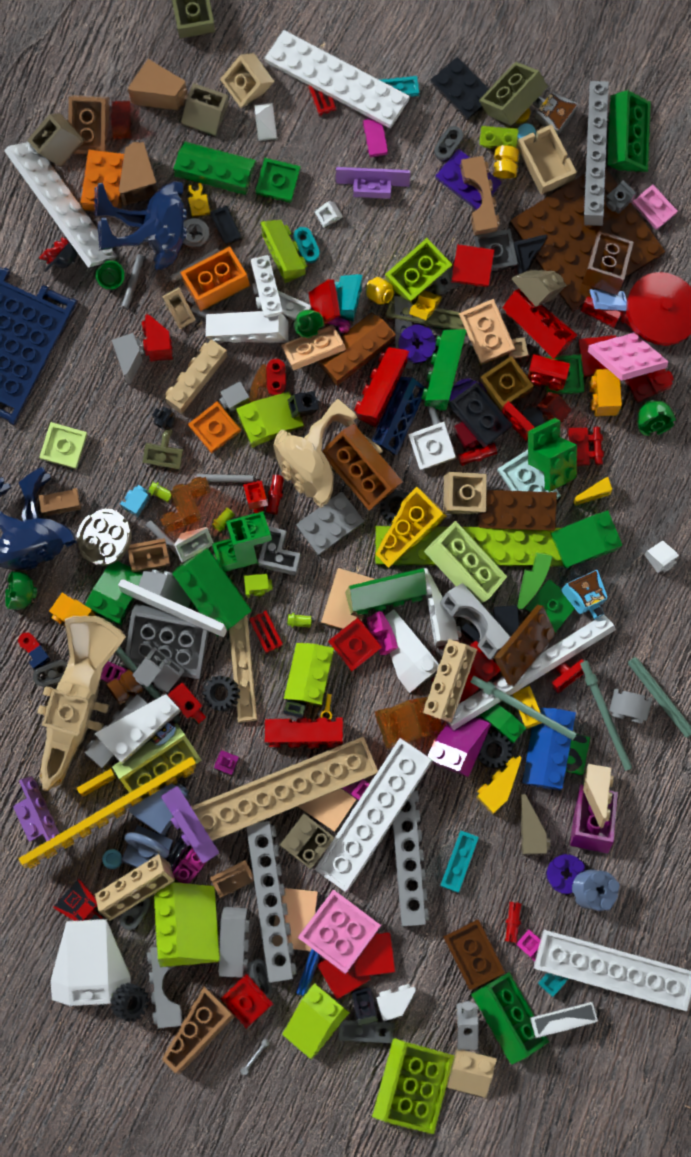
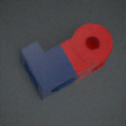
M27 632L19 636L18 644L32 657L29 664L34 670L51 660L31 633Z

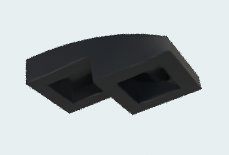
M288 700L283 714L303 718L307 704Z

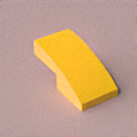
M423 291L419 295L417 302L411 306L409 314L427 320L437 308L442 296Z

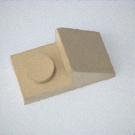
M180 288L162 296L167 309L170 311L179 329L196 321Z

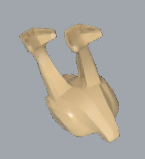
M339 399L330 406L319 421L311 426L309 433L304 438L291 435L285 430H280L273 444L282 476L287 481L291 480L299 493H304L307 497L313 498L320 508L328 504L333 492L334 483L333 467L322 452L323 434L332 422H340L349 427L355 424L353 420L357 418V415ZM367 438V440L380 454L382 452V449L372 440Z

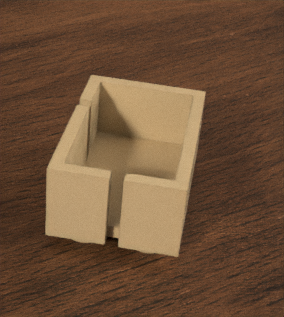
M552 124L538 130L536 137L533 132L518 139L517 149L541 195L575 180L577 172L570 158H567L568 154Z

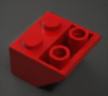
M145 314V321H142V330L144 337L147 338L143 339L146 356H149L150 361L173 360L172 340L169 330L152 316Z
M533 354L527 377L535 386L545 385L554 391L563 390L570 363Z

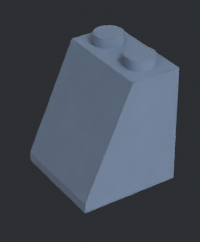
M172 783L131 807L128 812L164 836L173 824L170 820L173 816L161 796L176 786ZM178 783L176 786L179 787L188 802L191 798L187 794L189 791Z

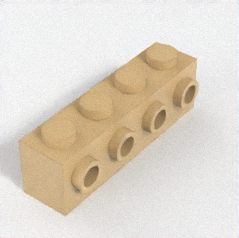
M212 339L208 343L205 342L198 357L192 358L188 364L189 368L187 371L182 372L178 376L176 385L174 387L171 386L165 394L167 404L180 414L184 413L227 357L226 349Z
M448 639L423 713L452 723L477 652L476 648Z
M158 854L97 892L95 897L99 912L111 921L174 882L170 863Z

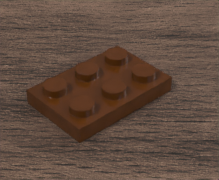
M479 919L443 936L469 991L505 973Z

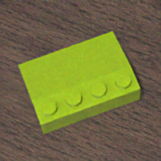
M172 882L154 893L157 958L160 968L220 962L215 887Z
M393 1038L372 1117L384 1122L434 1134L455 1055Z

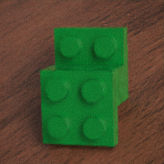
M553 418L528 431V465L544 472V489L549 492L577 478V445L560 437V420L557 418Z
M263 511L226 521L230 539L212 543L216 560L224 572L258 563L254 545L272 541Z

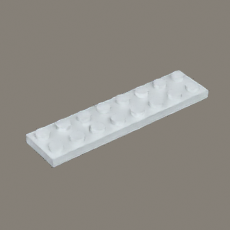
M283 30L264 58L266 63L389 128L392 127L409 101V96L285 30Z
M29 142L8 146L5 149V153L87 267L100 265L105 261H114L117 255L112 249L99 251L98 229L49 161L40 155Z
M400 738L314 870L345 892H348L433 760Z
M543 930L534 969L687 1011L691 997L690 970Z

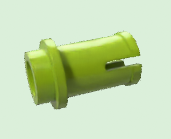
M153 482L148 490L151 496L155 495L167 503L174 493L160 486L159 482Z
M226 507L222 514L213 520L212 526L218 532L224 531L227 525L226 521L235 517V514Z
M294 613L288 614L287 626H291V628L293 626L310 628L311 616L294 615Z

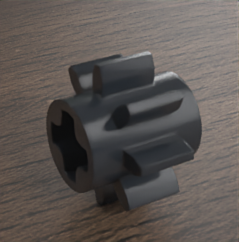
M164 406L160 410L156 408L152 414V418H154L153 424L163 430L167 426L171 428L175 423V418H173L175 413Z

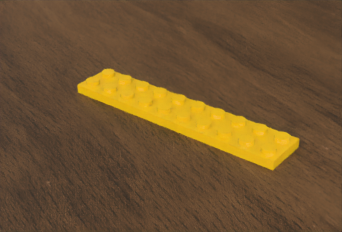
M192 757L188 758L18 858L25 869L27 867L32 869L40 864L39 860L44 857L49 859L57 854L56 850L61 847L66 849L75 843L74 840L81 836L83 839L92 833L91 830L98 826L100 829L106 826L112 817L115 816L117 819L123 816L129 807L135 806L146 797H150L171 783L175 785L180 777H189L194 773V769H196L194 759Z

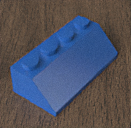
M539 708L541 714L573 731L576 712L554 708ZM543 723L533 726L522 784L561 791L571 739Z

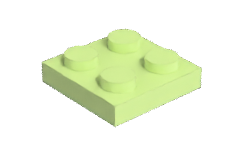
M50 422L39 458L77 469L87 438V432Z

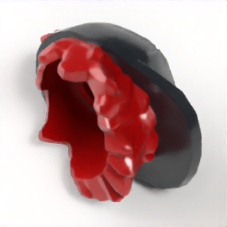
M62 237L61 242L55 241L54 247L46 249L39 256V259L47 261V264H49L44 269L46 273L53 265L59 268H67L74 264L78 253L69 240Z

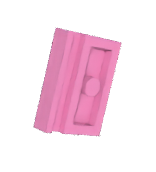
M651 185L632 202L634 207L656 230L678 212L654 185Z

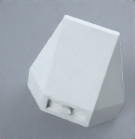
M107 919L67 921L51 978L52 1000L69 1006L110 1004L111 1000L115 999L112 996L113 993H118L116 989L121 988L122 984H131V979Z

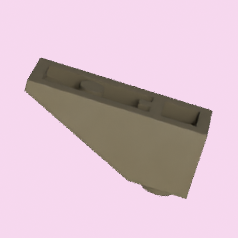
M522 794L520 796L522 855L547 854V850H550V838L546 837V832L526 794Z

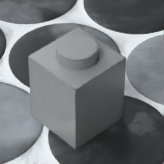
M241 382L220 392L222 398L219 400L223 408H228L230 413L250 402L249 396Z

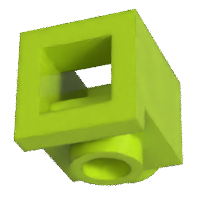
M267 574L244 576L246 598H250V594L264 596L266 592L273 590L272 579H268Z

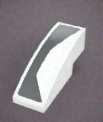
M593 1002L530 1018L535 1038L598 1022Z

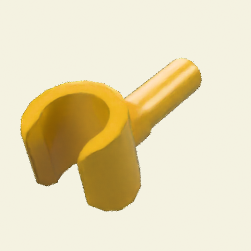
M327 694L326 705L320 715L321 718H323L324 712L330 714L329 719L332 718L330 711L332 694Z

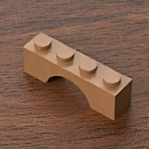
M483 156L462 159L460 169L463 183L475 187L482 198L481 206L471 215L474 235L497 232V228L500 226L499 215H495L494 211L496 200L495 197L491 196L493 186L491 179L488 180L487 173H489L488 162H484Z

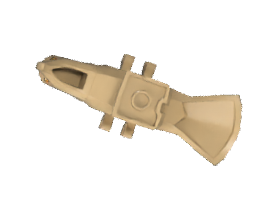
M72 616L65 619L70 659L57 689L48 686L44 688L43 694L50 696L47 706L39 705L37 712L45 715L42 726L47 727L45 750L39 774L44 791H49L52 787H56L63 782L70 763L77 752V748L85 738L87 729L100 731L104 726L103 723L90 719L93 709L103 713L108 712L110 705L96 702L104 665L116 652L126 636L120 629L113 626L112 623L97 616Z

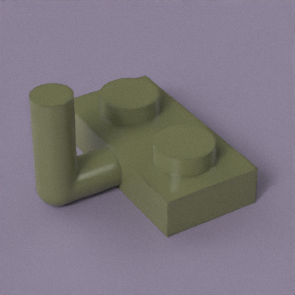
M167 428L162 435L161 445L145 444L142 463L175 469L181 468L184 449L168 447L170 436L173 433L172 429Z

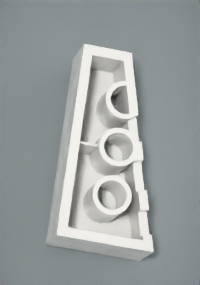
M263 311L206 314V337L209 340L212 339L217 344L223 342L287 343L289 340V321L283 314L265 318Z
M165 694L94 734L124 764L180 712V709Z

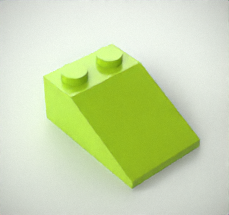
M289 392L253 401L236 408L237 415L252 448L275 439L280 430H285L289 433L304 426L300 417L292 418L287 401L291 397Z
M314 984L300 1001L282 1035L312 1060L350 1012Z

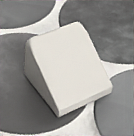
M332 201L326 202L315 211L323 227L343 217L335 202Z

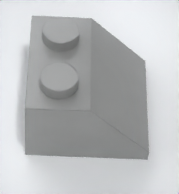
M133 333L112 340L127 385L132 383L143 361L141 354H144L140 339H135Z

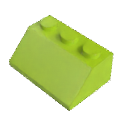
M282 220L260 222L262 237L284 282L287 283L305 275L306 262L297 253L299 248L296 241H292L289 236L291 231L288 225H284Z
M426 238L385 274V280L393 285V290L398 295L411 302L452 266V263Z
M296 643L284 699L322 707L334 648L318 644Z

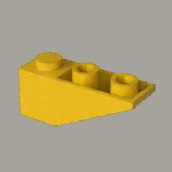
M520 756L517 759L512 757L505 764L507 768L503 772L499 770L491 777L493 780L491 784L487 785L485 783L477 791L479 795L476 798L492 815L509 798L522 759Z

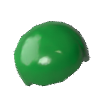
M105 261L96 271V280L99 286L105 290H115L124 282L125 271L122 265L116 261Z
M309 309L301 311L294 321L295 332L303 338H311L314 335H318L319 328L324 326L323 316L319 312Z

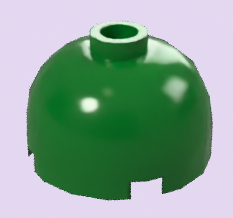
M650 400L646 402L637 414L639 431L642 435L651 436L650 432L657 431V435L671 429L674 426L673 421H676L671 407L662 401Z
M11 571L7 579L9 586L5 592V606L7 609L21 610L30 605L32 598H36L37 587H34L33 580L27 574Z

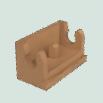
M77 488L48 495H39L41 512L44 517L81 509Z
M165 538L129 545L128 554L132 572L170 566Z
M246 860L210 877L220 898L254 882V876Z

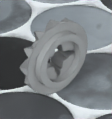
M194 218L184 222V227L187 229L186 239L183 241L185 245L193 248L200 247L207 242L209 228L204 221ZM196 227L197 233L199 235H196L193 240L192 234L189 233H192Z

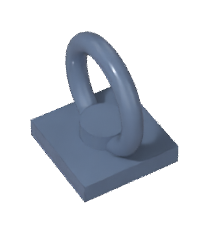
M137 825L134 833H128L125 836L128 846L121 862L138 868L158 854L166 859L169 856L173 840Z

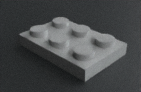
M340 492L330 499L328 504L322 508L319 507L298 522L296 527L319 556L364 524V520L344 493Z

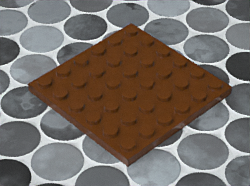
M606 167L603 226L584 225L586 173L510 220V224L521 240L545 234L548 235V239L535 260L543 271H555L563 278L567 286L559 294L571 312L583 306L587 296L591 297L590 289L600 290L582 284L598 230L633 241L625 278L665 253L663 247L631 203L619 214L607 207L606 197L618 184Z

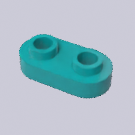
M306 227L297 228L294 231L293 238L298 245L301 257L307 263L316 262L319 259L320 250L311 231ZM301 236H305V237H306L305 240H300L299 238H300ZM312 252L314 255L309 257L307 253Z

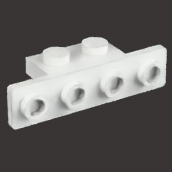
M269 256L252 258L251 264L255 277V283L252 286L254 295L258 294L259 296L256 297L257 308L262 309L265 318L282 314V307Z

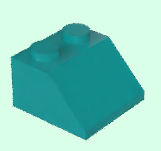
M363 275L340 276L339 282H335L340 310L339 317L354 322L362 290Z

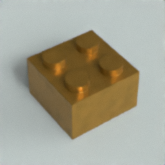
M512 356L482 375L479 382L485 387L487 394L501 412L503 406L508 401L512 405L531 393L534 387Z

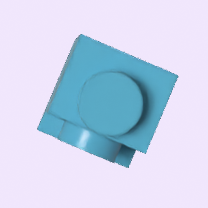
M139 485L134 487L133 491L129 490L125 497L126 502L121 501L120 503L121 508L138 517L150 499L147 494L148 491Z

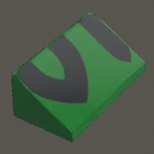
M576 734L575 738L571 740L565 772L583 776L590 737Z

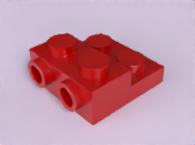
M664 368L626 379L625 381L638 404L671 388L674 378L670 371L666 372Z

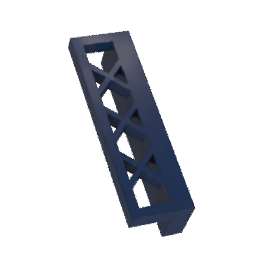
M400 376L372 438V441L380 448L386 449L393 455H397L422 401L424 388H426L412 377ZM415 386L418 389H420L417 394V397H413V389ZM410 403L411 410L406 414L405 407ZM402 420V430L398 431V422ZM395 437L396 443L392 448L388 444L391 438Z

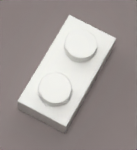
M278 291L283 315L295 320L301 311L311 309V305Z

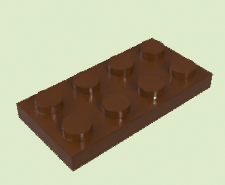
M486 490V512L479 513V527L556 531L557 492Z
M536 605L494 657L509 686H514L556 635L548 615L541 605Z

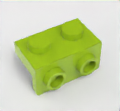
M481 126L479 145H483L485 148H494V146H512L516 148L518 129Z

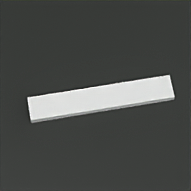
M121 580L118 585L122 593L221 637H224L227 632L223 623L128 581Z

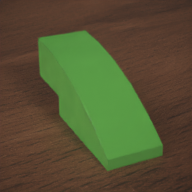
M536 552L532 571L524 569L517 604L519 609H523L538 592L549 570L552 555Z

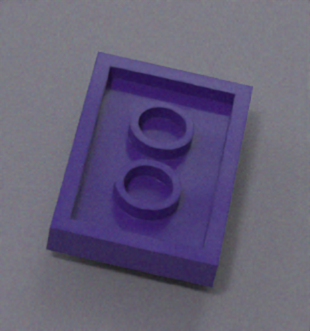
M458 149L435 175V179L477 210L482 204L481 195L475 187L463 183L460 169L461 160L470 157ZM489 172L487 177L488 180L491 179L492 196L501 186L502 182Z

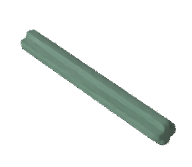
M637 657L632 658L628 662L631 669L686 738L691 736V726L639 659Z

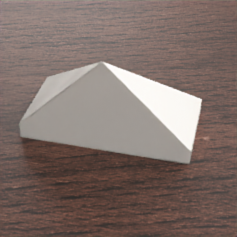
M273 103L254 105L258 140L277 139Z
M204 527L181 533L174 546L181 562H184L212 546L213 540L208 528Z

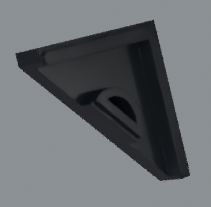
M545 234L513 242L519 274L527 272L548 239V235Z

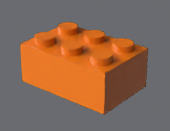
M88 150L81 196L83 210L95 212L94 188L97 187L98 183H103L111 204L121 209L122 199L119 186L124 154Z
M231 247L180 272L185 286L200 311L250 286L248 276Z

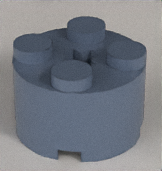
M587 870L576 876L572 885V892L575 895L576 903L582 908L603 911L609 910L615 903L620 885L606 871Z

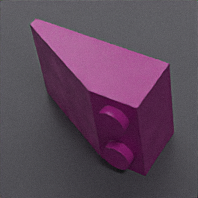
M473 718L454 731L447 724L435 739L428 757L437 766L469 777L491 723Z
M579 785L570 846L608 854L614 842L618 792L609 790L612 793L611 804L607 806V809H610L609 821H605L604 827L600 828L583 791L584 785Z

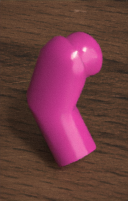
M339 316L327 323L339 326V331L342 333H347L351 327L348 320Z

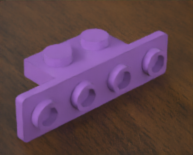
M336 167V183L354 184L353 197L390 199L391 186L409 187L410 171Z
M32 776L19 780L26 799L14 805L13 808L28 841H33L44 835L46 841H49L59 835L54 819L46 806V801L39 791L37 782Z
M176 786L163 794L161 798L173 816L170 820L176 829L181 828L184 833L181 836L187 846L191 845L201 862L205 863L219 854V851L179 787Z

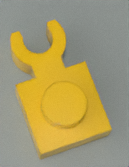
M198 183L199 189L197 191H193L191 185L188 186L189 193L193 196L188 198L192 218L210 214L207 195H201L203 192L201 183Z

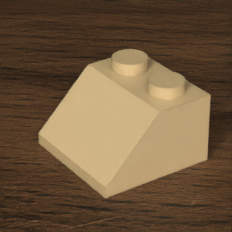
M254 53L240 55L220 79L240 108L263 95L275 82Z
M449 472L444 475L443 512L446 514L486 512L487 474Z
M456 1048L447 1088L486 1098L496 1058L466 1050H457Z

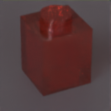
M551 392L537 405L549 420L557 418L560 420V423L566 420L572 410L559 394Z

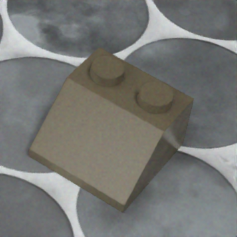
M529 270L512 278L514 283L535 307L552 301L567 286L563 278L555 271Z

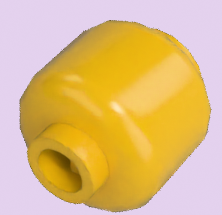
M381 277L373 278L366 284V296L379 305L388 303L394 296L393 285Z

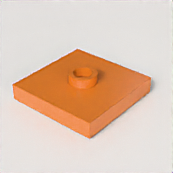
M218 401L188 424L211 454L241 432V429Z

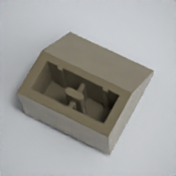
M193 83L186 99L181 124L216 136L229 105L228 95Z
M61 113L49 114L27 140L40 155L59 167H62L84 142L82 137Z
M303 814L281 842L280 847L312 869L335 837Z

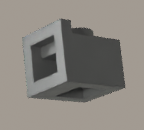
M623 180L607 195L606 205L611 211L619 214L634 200L636 192Z

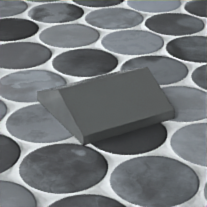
M511 229L474 235L476 247L494 249L491 272H499L518 265Z

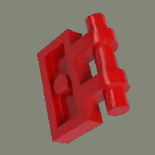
M588 427L569 428L568 439L577 445V466H589V459L595 458V465H602L604 451L602 450L601 441H603V434H601V427H593L592 435H588ZM588 442H594V451H589Z

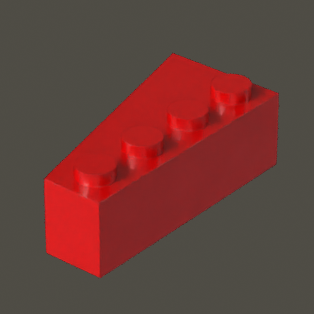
M520 288L513 292L502 307L506 314L513 318L553 359L563 354L578 336L543 305L535 307Z
M308 718L296 719V721H292V719H265V744H269V748H280V745H288V748H300V745H308V748H319V745H327V748L334 749L339 747V745H343V718H336V722H331V719L319 718L316 721Z

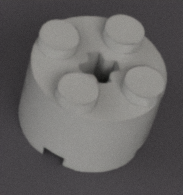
M614 689L609 712H612L611 716L624 719V715L631 717L630 721L643 724V720L647 721L652 702L651 697H648V700H644L645 696L627 691H622L619 694V689Z

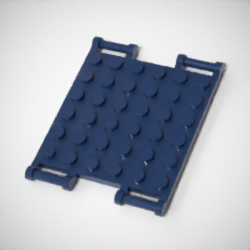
M0 267V403L14 409L12 414L0 409V417L8 420V423L15 425L78 300L74 298L69 299L50 290L45 285H42L37 296L5 282L11 270L6 267ZM44 297H50L67 305V307L63 309L44 300Z

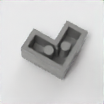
M268 527L272 541L263 543L258 562L259 567L296 576L301 559L300 553L283 549L287 536L286 530Z
M157 570L143 572L139 587L186 608L189 607L191 599L172 573L167 571L162 573Z
M153 647L132 676L141 685L148 687L151 682H154L158 689L168 693L185 670L156 647Z

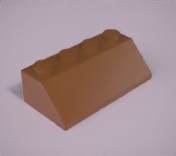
M371 312L350 328L347 333L340 336L345 345V351L319 360L317 363L335 385L339 386L395 342L396 334L383 319Z
M355 424L342 430L322 450L329 464L369 511L403 483Z

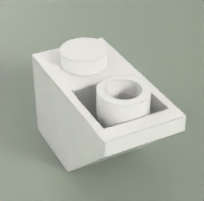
M661 541L645 553L646 558L657 573L662 570L665 573L674 567L673 565L677 563L675 560L679 556L664 541Z
M410 984L398 987L399 991L391 993V990H386L379 993L380 997L376 999L383 1021L403 1015L416 991L415 986L410 987Z

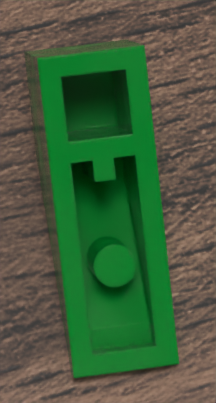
M499 704L492 706L479 715L486 722L491 723V726L498 733L506 736L511 744L526 730V727Z

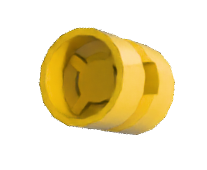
M498 146L495 148L494 160L496 162L493 166V175L495 177L512 179L517 176L518 165L516 162H518L519 155L517 148L512 146Z

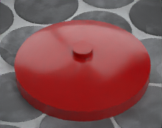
M656 272L640 278L634 284L626 299V314L629 323L639 336L653 344L666 346L682 342L691 334V287L688 283L676 275Z

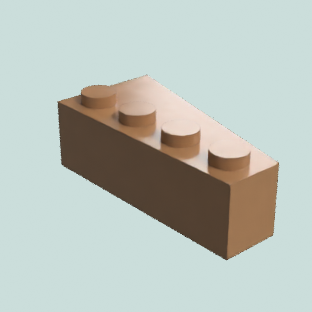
M203 987L198 999L191 1007V1011L183 1021L180 1030L172 1040L162 1060L175 1074L180 1075L235 1016L206 987Z

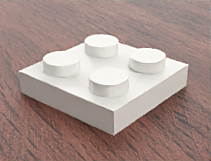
M445 422L408 434L421 471L457 458Z

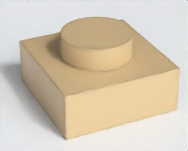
M525 337L513 339L512 342L516 351L509 353V357L512 356L514 360L528 357Z

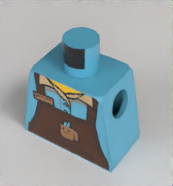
M597 570L566 583L561 589L562 593L579 614L590 611L594 619L604 615L600 605L607 600V594Z

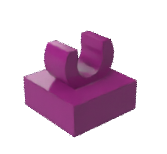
M221 750L214 769L233 775L239 757Z

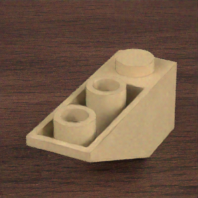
M588 764L583 791L600 828H603L605 821H609L610 809H607V806L611 804L612 793L609 792V787L613 786L614 776H611L610 767Z

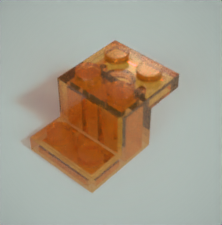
M196 477L191 480V483L176 485L170 491L178 512H169L163 515L164 518L160 519L166 534L201 520L194 499L211 492L206 477Z
M429 696L410 699L396 706L374 712L387 749L394 748L400 738L411 744L442 732L443 728L440 719L423 713Z

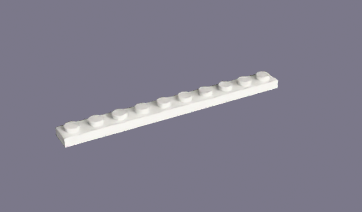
M603 615L540 653L514 686L507 685L504 677L492 684L496 685L495 688L510 696L616 630L615 626ZM482 689L458 704L452 723L446 722L454 731L502 700L492 694L484 693Z

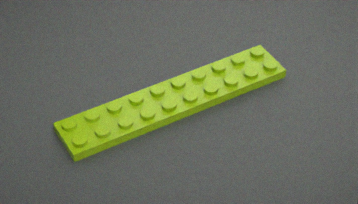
M376 526L375 565H385L376 555V552L391 526ZM436 527L393 565H436L424 551L448 527ZM462 527L497 566H533L535 553L538 552L552 555L550 567H564L551 536V533L554 531Z

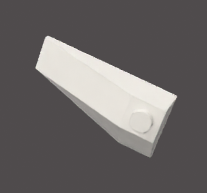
M424 568L427 587L426 596L435 647L447 645L448 639L458 642V638H461L460 626H456L455 619L440 604L443 597L428 569Z
M392 610L385 617L392 628L398 649L390 652V657L398 679L410 694L437 673L439 664L397 612Z

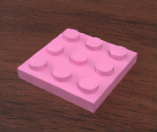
M635 333L589 345L588 352L621 381L661 370L668 366V361Z
M333 890L298 938L346 974L381 925Z

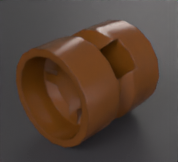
M130 669L121 674L119 680L115 678L106 684L119 705L129 700V695L135 696L143 691L141 685L132 676L133 673Z

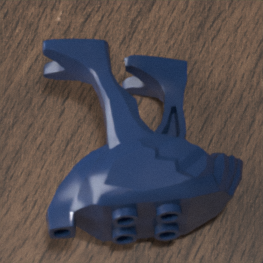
M171 182L163 186L151 198L145 211H128L114 207L107 197L103 183H98L97 187L94 188L95 216L113 217L127 227L138 228L131 235L116 237L112 234L106 217L101 218V221H98L99 251L121 246L134 247L149 242L155 253L153 261L155 262L154 267L156 270L165 269L173 264L187 235V229L184 227L187 212L186 208H183V202L179 195L183 194V183Z
M44 467L34 470L18 482L25 497V505L22 512L23 521L9 517L0 510V528L3 532L0 538L1 568L9 570L33 569L41 562L53 560L56 555L60 554L64 545L69 547L77 543L74 532L68 527L51 519H40L38 515L35 495L52 478L50 473L45 474ZM0 477V497L11 489L9 483L4 484L3 477Z

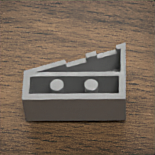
M223 908L220 933L219 976L243 977L244 971H247L248 959H244L245 952H248L249 940H246V932L249 933L250 921L247 920V908Z

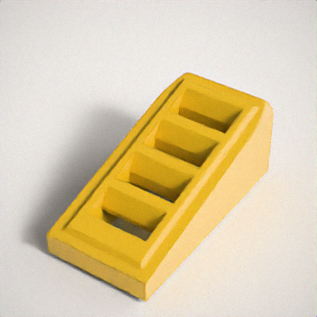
M609 478L602 479L576 496L573 501L574 505L577 506L609 496L612 492Z

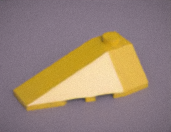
M418 487L403 500L388 533L376 552V555L388 568L395 564L447 517Z

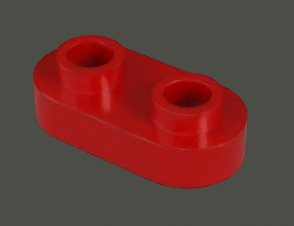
M272 359L266 367L267 391L271 396L283 394L286 390L285 364L282 360ZM278 365L279 369L273 370L272 367ZM278 383L280 386L279 388H273V384Z

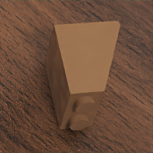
M147 59L128 87L130 100L134 105L179 110L181 106L186 104L188 97L186 81Z
M134 142L125 147L119 186L123 206L150 199L158 192L144 142Z

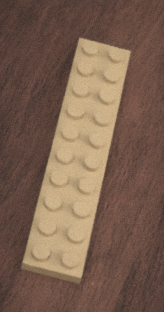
M363 736L196 804L191 808L211 840L214 841L377 774L378 770Z

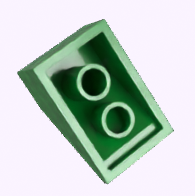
M608 510L551 533L564 568L615 552L623 546Z
M118 561L108 565L93 588L85 606L90 608L94 614L121 627L135 598L122 593L118 585L121 580H125L139 586L143 573L139 571L132 572L131 567Z

